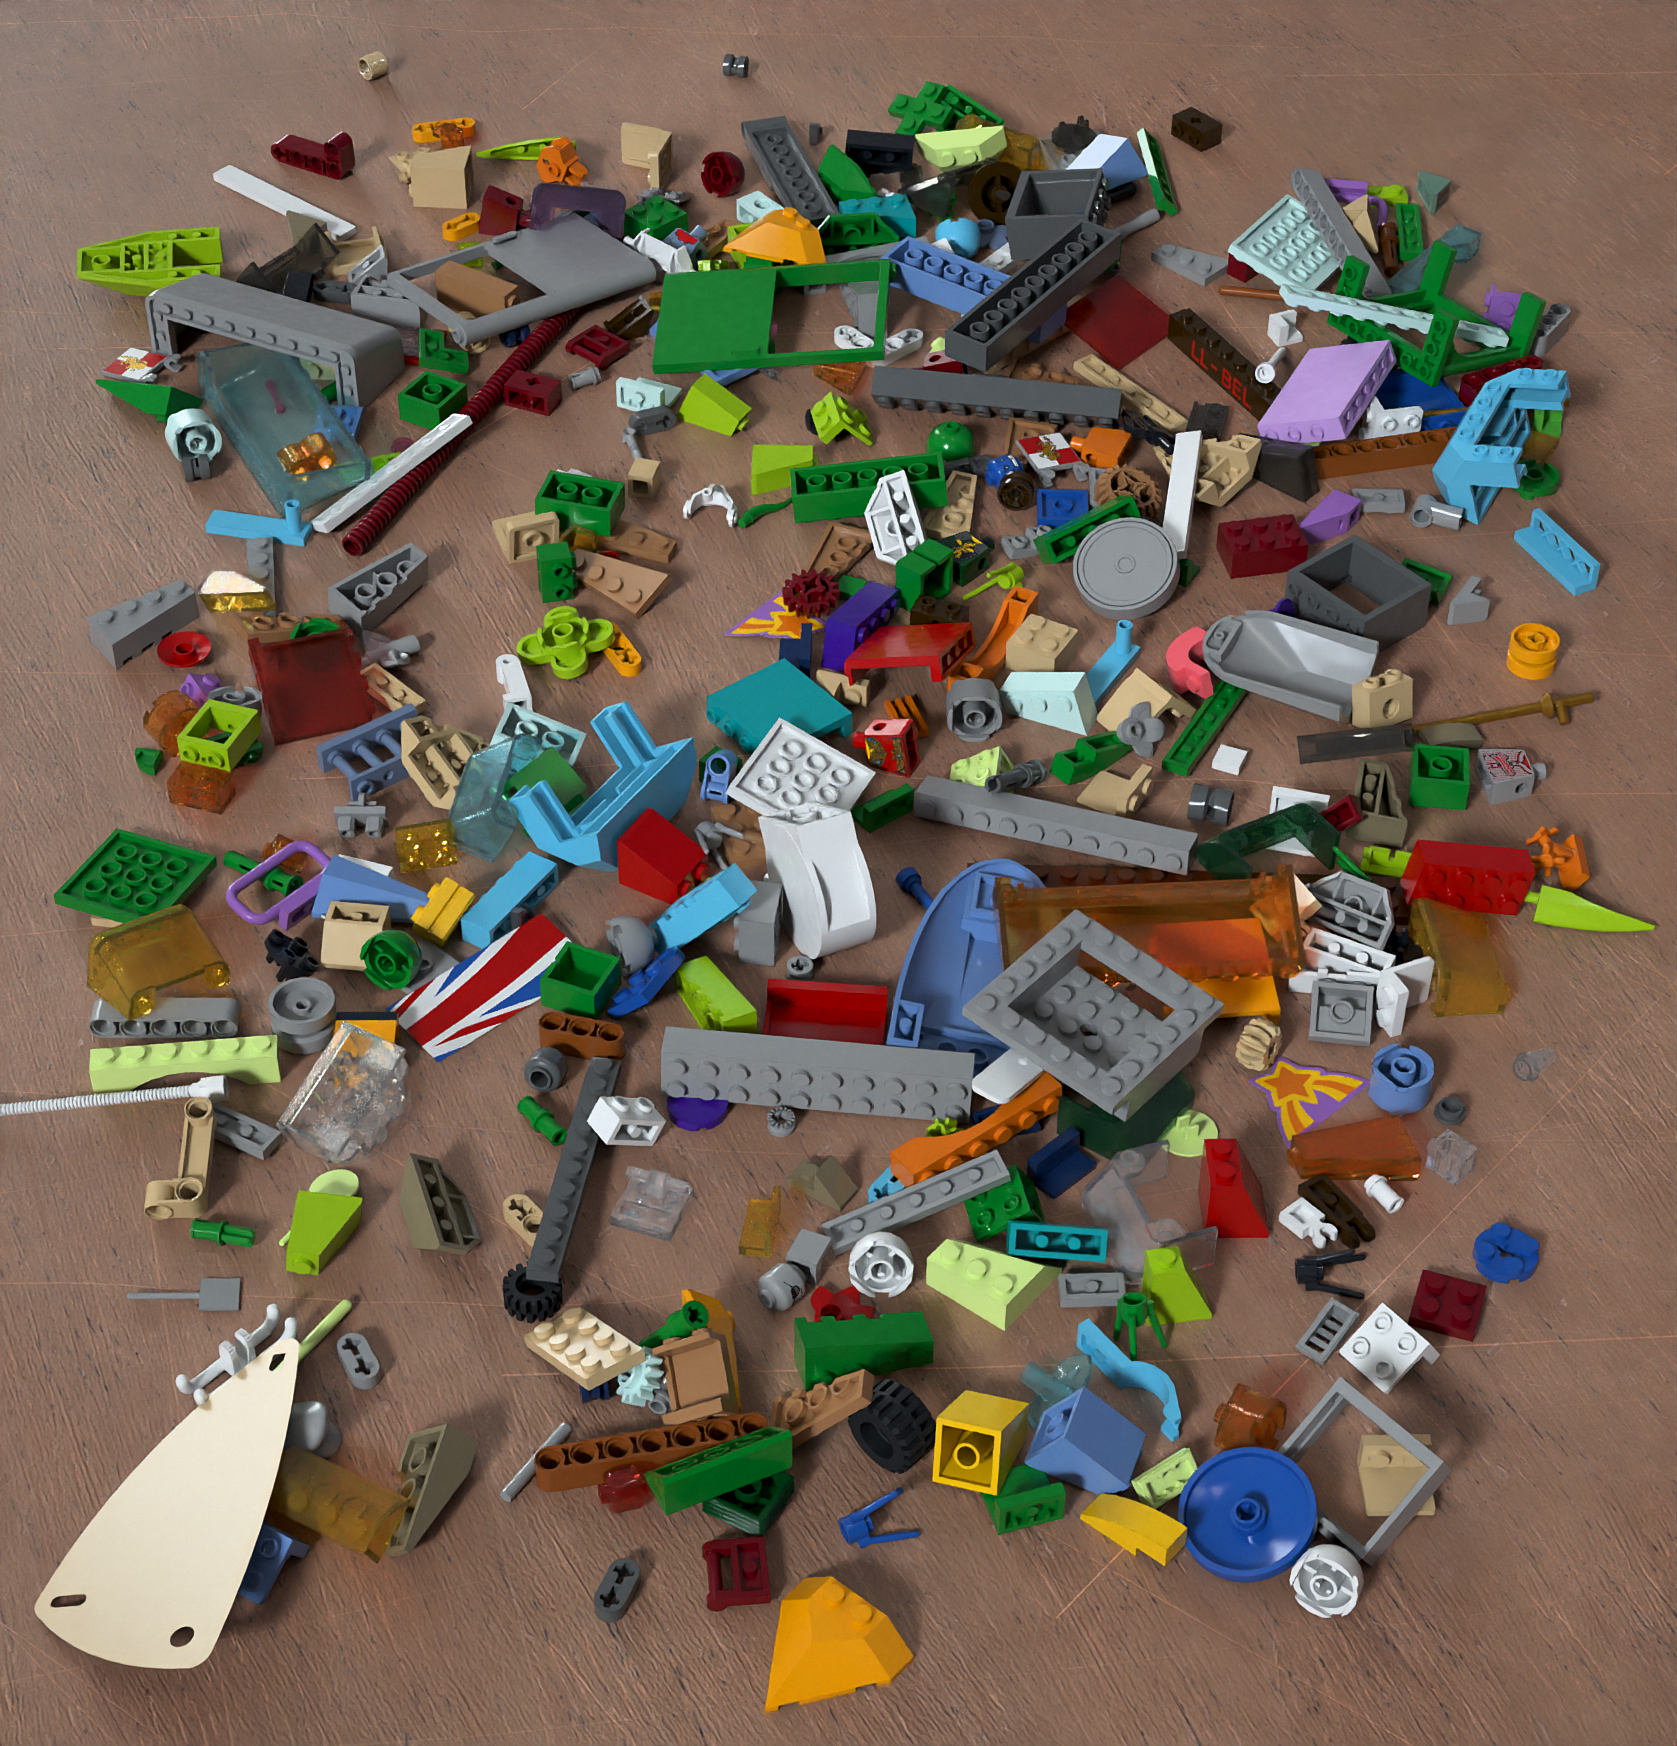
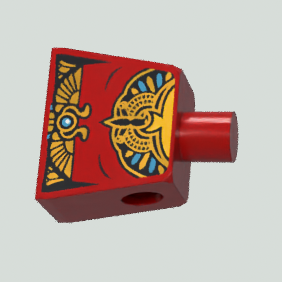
M875 719L865 733L856 732L854 734V748L866 750L867 761L871 767L910 778L921 762L914 719Z

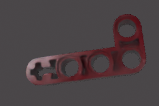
M342 131L330 138L325 144L286 134L271 146V154L277 161L336 180L341 179L355 166L353 141L347 133Z
M1528 355L1466 374L1461 378L1458 398L1465 407H1469L1486 382L1518 368L1542 369L1543 360L1537 356Z

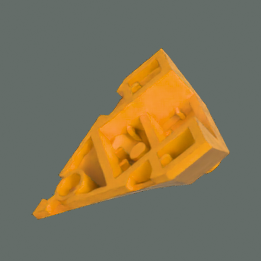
M792 207L771 211L755 221L723 247L724 252L732 253V251L746 253V256L779 263H783L784 260H792L797 265L826 263L819 230Z
M832 1576L804 1578L781 1601L765 1714L779 1711V1706L799 1702V1705L853 1693L856 1692L857 1687L876 1683L877 1687L891 1684L914 1660V1656L888 1616Z

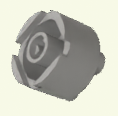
M968 678L956 680L951 684L945 700L947 724L951 732L953 731L958 735V738L967 742H980L990 738L989 735L995 730L997 732L1002 724L1000 695L994 683L988 679Z

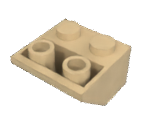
M331 901L324 920L321 967L364 971L367 967L364 959L362 961L360 959L362 946L373 935L392 929L389 906Z

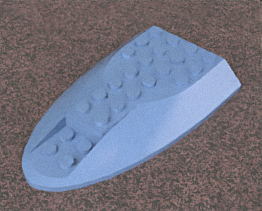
M990 859L975 863L963 870L939 892L921 920L905 957L897 984L886 1046L975 1053L973 1078L1011 1049V1047L964 1017L962 1010L966 1003L1063 920L1055 901L1038 876L1010 859ZM1054 1077L1061 1085L1065 1084L1056 1077Z

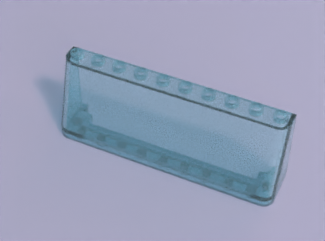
M250 343L197 352L198 387L203 402L281 518L286 517L284 503L288 500H298L302 512L370 479L371 474L374 472L371 459L366 457L363 448L358 446L353 434L348 432L344 421L340 420L336 415L334 407H331L327 402L326 396L321 394L317 383L313 382L309 372L304 370L299 358Z

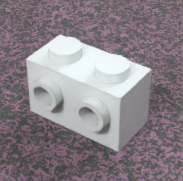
M600 1096L587 1122L606 1145L653 1146L666 1120L654 1108L653 1102L645 1097Z

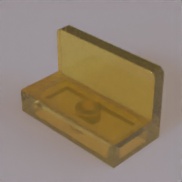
M774 1185L771 1201L749 1198L739 1243V1255L771 1258L781 1212V1186Z

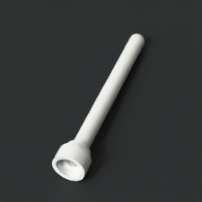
M1280 347L1268 362H1263L1256 368L1255 376L1259 382L1269 383L1274 379L1276 367L1287 353L1284 347Z

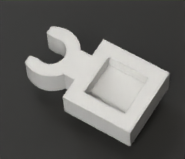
M1303 1197L1279 1214L1280 1223L1301 1239L1309 1235L1312 1237L1313 1244L1319 1249L1323 1250L1325 1248L1326 1238L1324 1236L1329 1237L1333 1241L1337 1239V1228L1332 1224L1324 1223L1325 1215Z

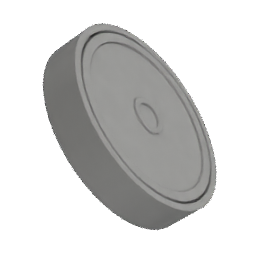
M1119 518L1098 526L1083 539L1074 556L1073 576L1081 598L1094 612L1115 620H1132L1155 612L1170 599L1179 582L1180 561L1173 540L1163 528L1141 518Z

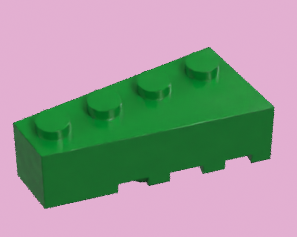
M922 1311L882 1313L878 1319H870L865 1314L853 1315L851 1320L836 1321L834 1316H821L820 1322H807L806 1317L794 1318V1361L805 1391L812 1390L815 1384L822 1382L831 1385L835 1378L862 1369L875 1376L933 1363L934 1340Z

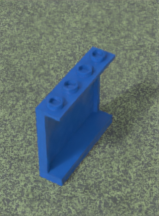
M1403 369L1391 370L1374 395L1384 410L1420 406L1423 411L1465 407L1446 383L1444 377L1440 378L1438 386L1430 387ZM1467 410L1422 418L1420 431L1458 426Z

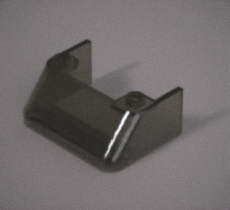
M316 222L295 246L260 268L253 261L235 282L283 295L289 271L313 273V279L316 282L326 274L325 269L340 252Z

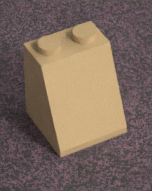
M461 146L413 155L411 164L407 165V177L411 178L409 197L413 198V207L468 208L474 188L471 146Z

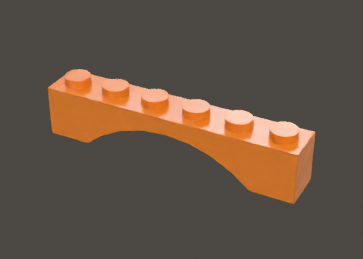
M1014 585L1004 599L996 621L982 646L971 658L962 661L948 675L947 693L951 688V684L956 680L980 678L992 681L1005 663L1006 642L1030 614L1038 615L1039 592Z
M1046 1071L1010 1102L1001 1104L993 1114L982 1122L966 1130L949 1135L914 1137L890 1152L891 1173L908 1188L983 1156L990 1149L1007 1142L1010 1137L1032 1127L1035 1122L1055 1113L1062 1107V1085Z

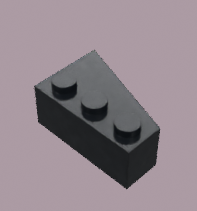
M848 129L845 154L858 164L867 178L878 173H884L885 175L912 169L915 135Z

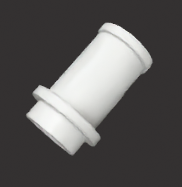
M1374 1174L1365 1182L1366 1194L1369 1197L1374 1196L1388 1213L1393 1214L1402 1207L1404 1199L1387 1184L1385 1176Z

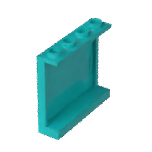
M785 658L707 696L706 716L708 720L719 727L727 737L732 738L745 752L751 755L779 717L817 739L833 730L843 738L852 734V712Z

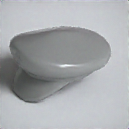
M305 1401L292 1404L280 1464L304 1459H326L335 1455L341 1446V1434L338 1428L330 1422L327 1407L319 1401Z

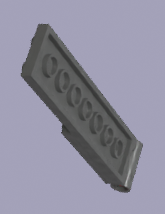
M785 116L741 122V133L745 140V145L769 189L776 192L784 208L792 207L796 209L801 216L808 219L815 227H819L828 215L840 214Z

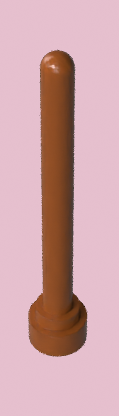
M1225 285L1220 286L1218 289L1221 295L1284 301L1279 291ZM1322 290V292H1326V293H1331V294H1332V291Z

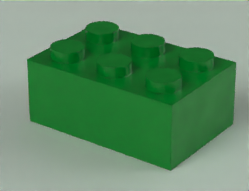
M550 470L535 497V515L553 511L559 519V528L610 537L625 509V483Z

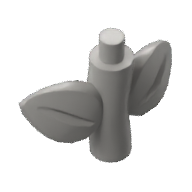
M363 630L361 641L365 653L363 658L356 660V665L359 670L374 663H377L382 668L400 667L411 663V658L408 655L420 652V644L414 634L391 641L383 635Z

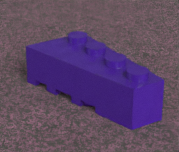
M869 581L827 618L821 666L844 673L845 659L878 628L887 626L893 616L898 613L900 608V599H898L899 589Z

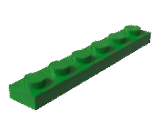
M1143 127L1137 132L1138 146L1142 150L1141 157L1145 161V168L1148 171V181L1152 186L1151 192L1156 200L1154 203L1161 212L1165 211L1172 217L1178 212L1160 146L1158 140Z
M1220 679L1213 689L1214 695L1205 700L1162 760V769L1188 777L1248 691Z

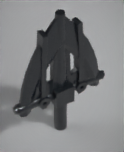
M1123 409L1121 417L1124 424L1123 430L1126 433L1138 435L1139 438L1145 439L1149 444L1159 446L1168 455L1174 453L1175 435L1159 426L1149 416L1144 415L1143 417L1132 409Z

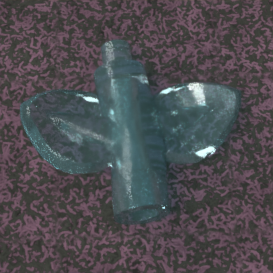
M1077 1354L1064 1358L1058 1362L1052 1372V1376L1033 1361L1027 1364L1020 1376V1381L1038 1394L1029 1404L1028 1421L1034 1429L1037 1430L1042 1414L1046 1409L1082 1387L1087 1386L1092 1374L1091 1355Z

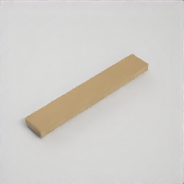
M1090 354L1074 362L1073 369L1098 387L1121 389L1122 403L1135 413L1143 417L1144 415L1149 416L1159 426L1173 435L1188 428L1187 419L1095 355Z

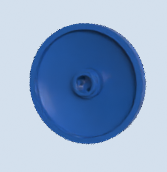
M1241 1447L1217 1454L1195 1470L1181 1493L1177 1518L1179 1523L1188 1527L1185 1546L1201 1567L1215 1576L1226 1580L1256 1582L1272 1578L1288 1570L1308 1550L1318 1525V1504L1308 1477L1294 1461L1270 1449Z

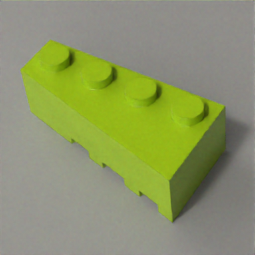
M707 955L682 963L674 972V988L701 1029L760 1034L757 1027V1010Z

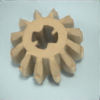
M1252 1019L1249 1025L1244 1027L1243 1033L1239 1035L1240 1039L1236 1044L1238 1049L1235 1052V1056L1244 1067L1251 1070L1265 1071L1269 1064L1274 1062L1279 1047L1282 1045L1281 1039L1283 1036L1280 1027L1266 1019Z

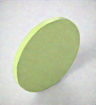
M1180 1109L1171 1111L1159 1119L1156 1125V1137L1161 1146L1167 1151L1180 1156L1192 1157L1202 1155L1204 1139H1218V1130L1215 1123L1205 1114L1195 1110Z

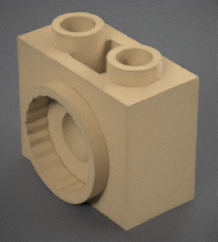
M1389 669L1383 674L1364 678L1363 681L1352 685V725L1368 733H1373L1413 718V678L1401 673L1400 670Z

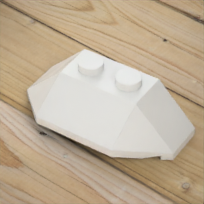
M905 470L881 477L864 514L877 559L896 566V562L900 558L913 552L916 546L927 540V536Z

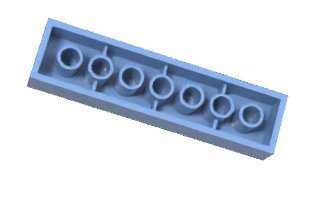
M909 236L881 257V259H891L892 263L897 265V278H893L890 286L964 315L1010 277V275ZM1067 303L1025 339L1039 345L1066 322Z

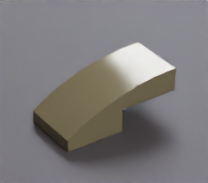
M1472 723L1438 724L1421 729L1418 733L1425 745L1460 746L1479 749L1484 741Z

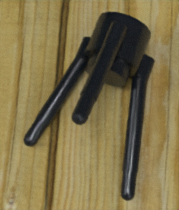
M1347 1249L1318 1256L1295 1258L1296 1283L1305 1284L1306 1291H1322L1350 1298L1363 1299V1293L1319 1284L1317 1280H1323L1324 1278L1323 1267L1362 1261L1366 1259V1256L1364 1254L1353 1255L1355 1250Z

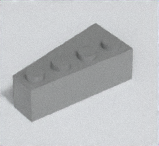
M879 281L839 283V289L845 304L848 306L849 315L854 318L853 325L855 329H858L859 332L870 339H874Z
M181 579L87 617L91 643L118 670L124 666L123 661L127 658L135 659L142 654V649L149 644L157 645L162 641V636L165 634H174L199 618L196 594Z

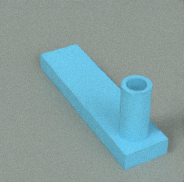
M295 499L284 503L286 519L214 510L205 524L206 533L247 539L273 537V542L297 546H305L313 530L312 523L302 522L300 502Z
M1129 620L1117 622L1115 641L1086 674L1096 708L1140 656L1141 647L1131 644L1133 624Z

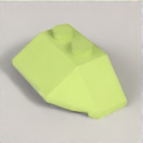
M1004 125L915 134L919 154L945 176L976 173L986 164L996 162L1008 144Z

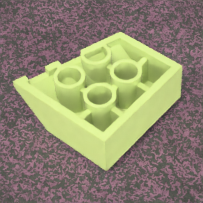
M946 1239L927 1258L926 1284L1005 1331L1058 1277V1274L1062 1273V1268L1021 1256L1008 1255L1006 1252L971 1242Z

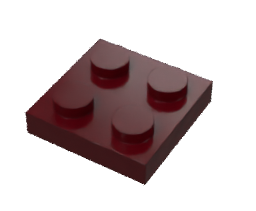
M1423 1269L1408 1325L1473 1342L1487 1286Z

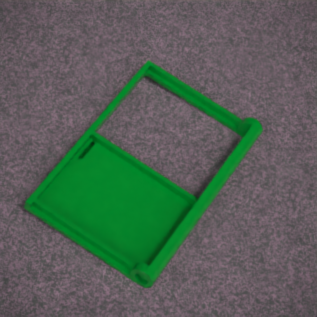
M891 259L666 273L652 361L654 374L704 370L715 371L884 360L890 284L893 282V278H897V265L892 263ZM879 281L873 347L769 354L776 287Z

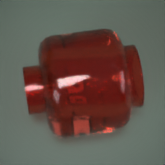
M633 1464L606 1470L603 1474V1483L597 1484L601 1505L608 1504L609 1509L615 1514L642 1508L645 1504V1498L650 1497L649 1485L644 1476L645 1471H639L637 1466Z

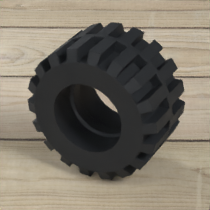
M891 1379L878 1381L873 1386L871 1404L848 1416V1425L859 1446L873 1461L890 1472H897L898 1474L907 1472L935 1447L936 1423L930 1411L913 1391L897 1381L894 1382Z

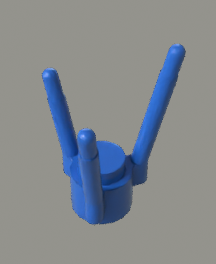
M899 1487L860 1511L840 1518L838 1523L845 1541L849 1545L857 1542L860 1549L871 1544L919 1537L920 1533L917 1530L869 1536V1533L874 1531L869 1514L901 1495L903 1489Z

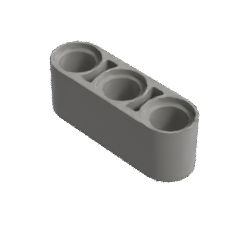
M1561 303L1552 304L1543 313L1529 355L1537 357L1546 355L1565 335L1571 313L1569 306Z

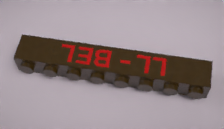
M1190 308L1169 314L1167 339L1260 422L1281 389L1272 381L1269 383L1259 382L1255 376L1256 367Z

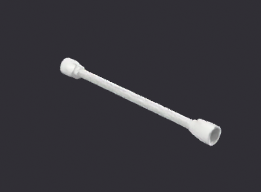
M220 1075L200 1078L198 1083H192L190 1086L183 1085L182 1087L174 1086V1088L166 1087V1089L158 1088V1090L155 1088L154 1090L150 1089V1091L146 1089V1091L138 1090V1092L135 1090L134 1092L126 1091V1093L115 1092L114 1094H95L23 1103L16 1102L15 1104L7 1103V1105L0 1104V1116L69 1110L82 1107L89 1108L90 1106L98 1107V1105L106 1106V1104L109 1106L110 1104L117 1105L118 1103L126 1104V1102L129 1104L130 1102L134 1103V1101L137 1103L138 1101L146 1102V1100L157 1101L158 1099L188 1098L190 1096L206 1097L210 1101H221L228 1099V1083L226 1076Z

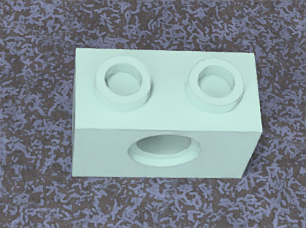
M755 191L736 199L737 220L744 224L755 222L773 210L784 209V207L760 191Z

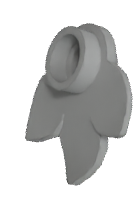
M1140 702L1131 707L1128 718H1125L1117 727L1119 740L1127 745H1131L1135 753L1141 757L1153 756L1154 748L1152 743L1160 740L1165 733L1163 722L1158 718L1151 717L1149 702Z

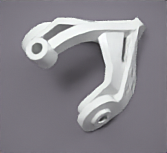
M710 484L708 488L693 494L691 500H687L683 507L684 519H690L693 512L702 506L720 505L728 509L726 520L729 527L734 528L738 520V509L723 485Z

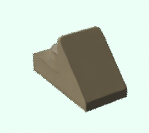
M832 1155L821 1166L805 1158L788 1176L789 1187L838 1212H841L858 1193L856 1185Z

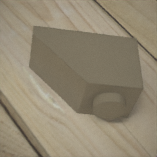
M288 210L286 212L288 233L293 248L314 255L322 248L320 232L328 231L327 222Z

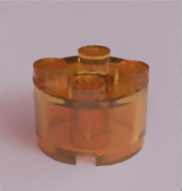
M173 690L162 694L153 701L154 707L150 713L146 711L143 718V726L171 757H177L180 755L177 737L201 708L187 693L183 694L178 690ZM207 733L202 739L208 738Z
M1238 1383L1227 1404L1221 1403L1215 1412L1214 1422L1218 1423L1214 1445L1225 1451L1241 1447H1260L1274 1451L1279 1440L1274 1438L1277 1427L1283 1430L1287 1416L1286 1404L1268 1394Z

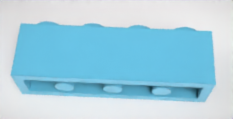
M530 851L523 858L516 861L513 867L503 877H500L496 884L487 893L483 894L469 911L462 915L460 920L462 940L483 949L511 932L510 911L518 905H524L534 910L559 885L558 864Z

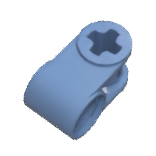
M719 750L707 759L700 793L702 801L711 799L721 801L723 804H730L733 798L727 795L726 792L729 785L735 779L738 762L736 755L731 750ZM717 758H722L726 762V770L718 767Z

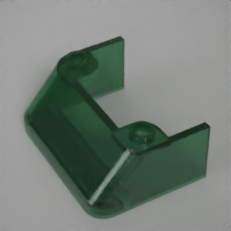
M1300 803L1202 841L1198 845L1196 858L1241 904L1247 903L1253 867L1242 857L1295 837L1325 867L1332 870L1335 867L1337 857L1332 848L1334 846L1339 847L1341 833L1313 807L1306 803Z
M1181 1069L1126 1122L1114 1114L1111 1115L1095 1103L1090 1108H1087L1062 1095L1059 1098L1056 1133L1060 1135L1072 1126L1080 1132L1079 1145L1123 1167L1130 1169L1139 1168L1146 1163L1161 1145L1164 1138L1176 1126L1177 1117L1185 1115L1193 1107L1195 1090Z

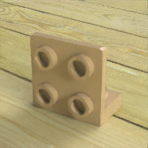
M1411 1434L1431 1451L1432 1442L1430 1434ZM1361 1435L1357 1464L1366 1515L1390 1516L1428 1470L1424 1464L1388 1435ZM1433 1494L1415 1515L1435 1514L1436 1507Z

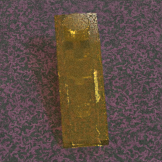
M234 571L210 572L198 593L210 613L275 611L277 608L265 587Z

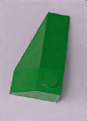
M103 379L96 380V384L141 411L156 417V422L167 424L170 415L185 409H197L203 402V399L172 386Z

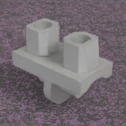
M359 793L358 801H348V806H334V816L341 838L355 837L356 827H366V837L381 838L384 827L389 826L386 806H377V801H367L366 793Z

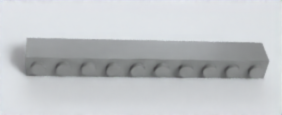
M929 775L925 777L915 792V816L1186 876L1197 858L1198 834L1003 791L991 794L992 791L988 792L984 787Z

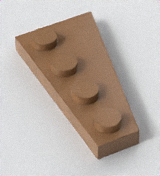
M621 519L618 520L610 537L584 532H573L571 535V545L600 551L611 550L620 555L669 564L677 550L676 540Z

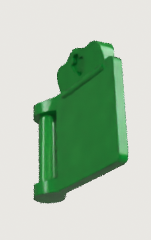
M549 747L491 793L496 801L500 800L521 825L522 823L507 802L512 798L508 793L512 788H515L518 792L524 785H528L531 789L539 781L546 780L569 816L589 798L585 793L587 785L553 747ZM524 828L523 832L526 834L527 837H529V834Z

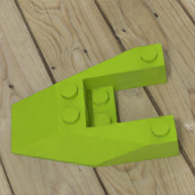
M220 226L147 231L78 248L77 278L127 295L147 297L155 290L200 273L222 278L220 264H217L223 263ZM207 264V265H201V266L174 267V266H184V265Z

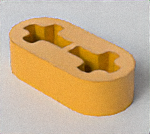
M469 212L443 223V238L451 242L458 241L478 232L480 215Z

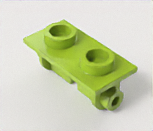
M1370 845V847L1364 846L1360 869L1364 873L1372 875L1402 877L1412 853L1396 850L1395 857L1389 856L1390 849L1374 845Z

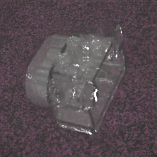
M343 1021L276 1126L291 1145L330 1164L356 1165L376 1158L399 1136L411 1116L412 1096L404 1083L409 1071V1066L405 1058H403L407 1052L406 1049Z

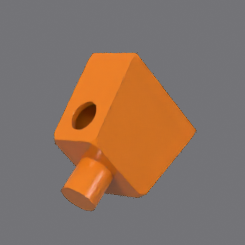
M1093 427L1086 438L1074 435L1070 446L1074 451L1081 452V461L1087 463L1090 468L1107 469L1108 467L1113 468L1116 464L1122 467L1131 453L1132 434L1126 433L1124 430Z

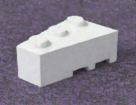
M1312 927L1289 970L1288 992L1311 993L1313 981L1331 979L1336 981V983L1350 984L1352 982H1361L1367 986H1373V998L1375 999L1380 971L1394 967L1396 956Z

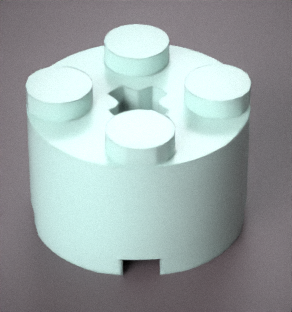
M185 409L169 416L165 429V439L175 457L182 462L183 456L195 458L199 454L207 453L208 462L210 463L215 454L221 450L222 437L209 415L202 409Z

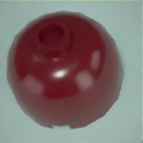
M717 151L708 154L704 158L702 165L705 164L704 171L701 172V179L708 193L714 192L718 194V198L732 195L741 188L745 179V170L743 163L736 155L731 152Z

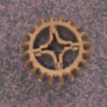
M1116 464L1113 468L1108 467L1099 476L1094 487V501L1097 502L1098 507L1120 495L1133 496L1141 517H1149L1151 521L1157 515L1162 504V490L1158 489L1159 483L1153 481V475L1147 476L1145 474V469L1139 471L1136 469V466L1129 468L1126 464L1122 467Z

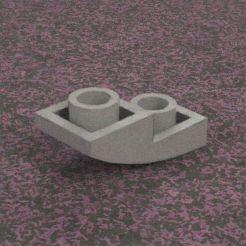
M1045 525L1027 527L1024 536L1002 537L1000 546L1011 560L1035 556L1039 553L1033 539L1052 529L1050 526Z

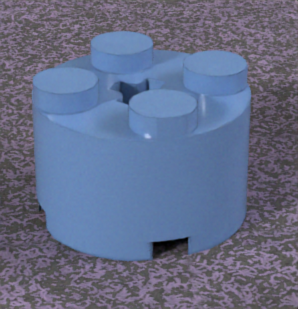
M1400 1044L1385 1046L1375 1054L1372 1063L1368 1095L1375 1104L1389 1111V1114L1396 1118H1402L1406 1114L1421 1110L1430 1099L1434 1078L1433 1060L1425 1051L1411 1045L1409 1049L1399 1048Z

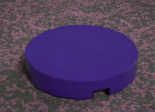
M668 1096L667 1111L670 1120L679 1128L688 1131H698V1128L709 1130L721 1124L728 1114V1100H703L701 1098H674Z

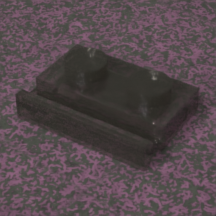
M1195 401L1186 432L1201 430L1203 440L1217 438V442H1221L1230 406H1224L1219 403H1205L1204 406L1198 405V401Z

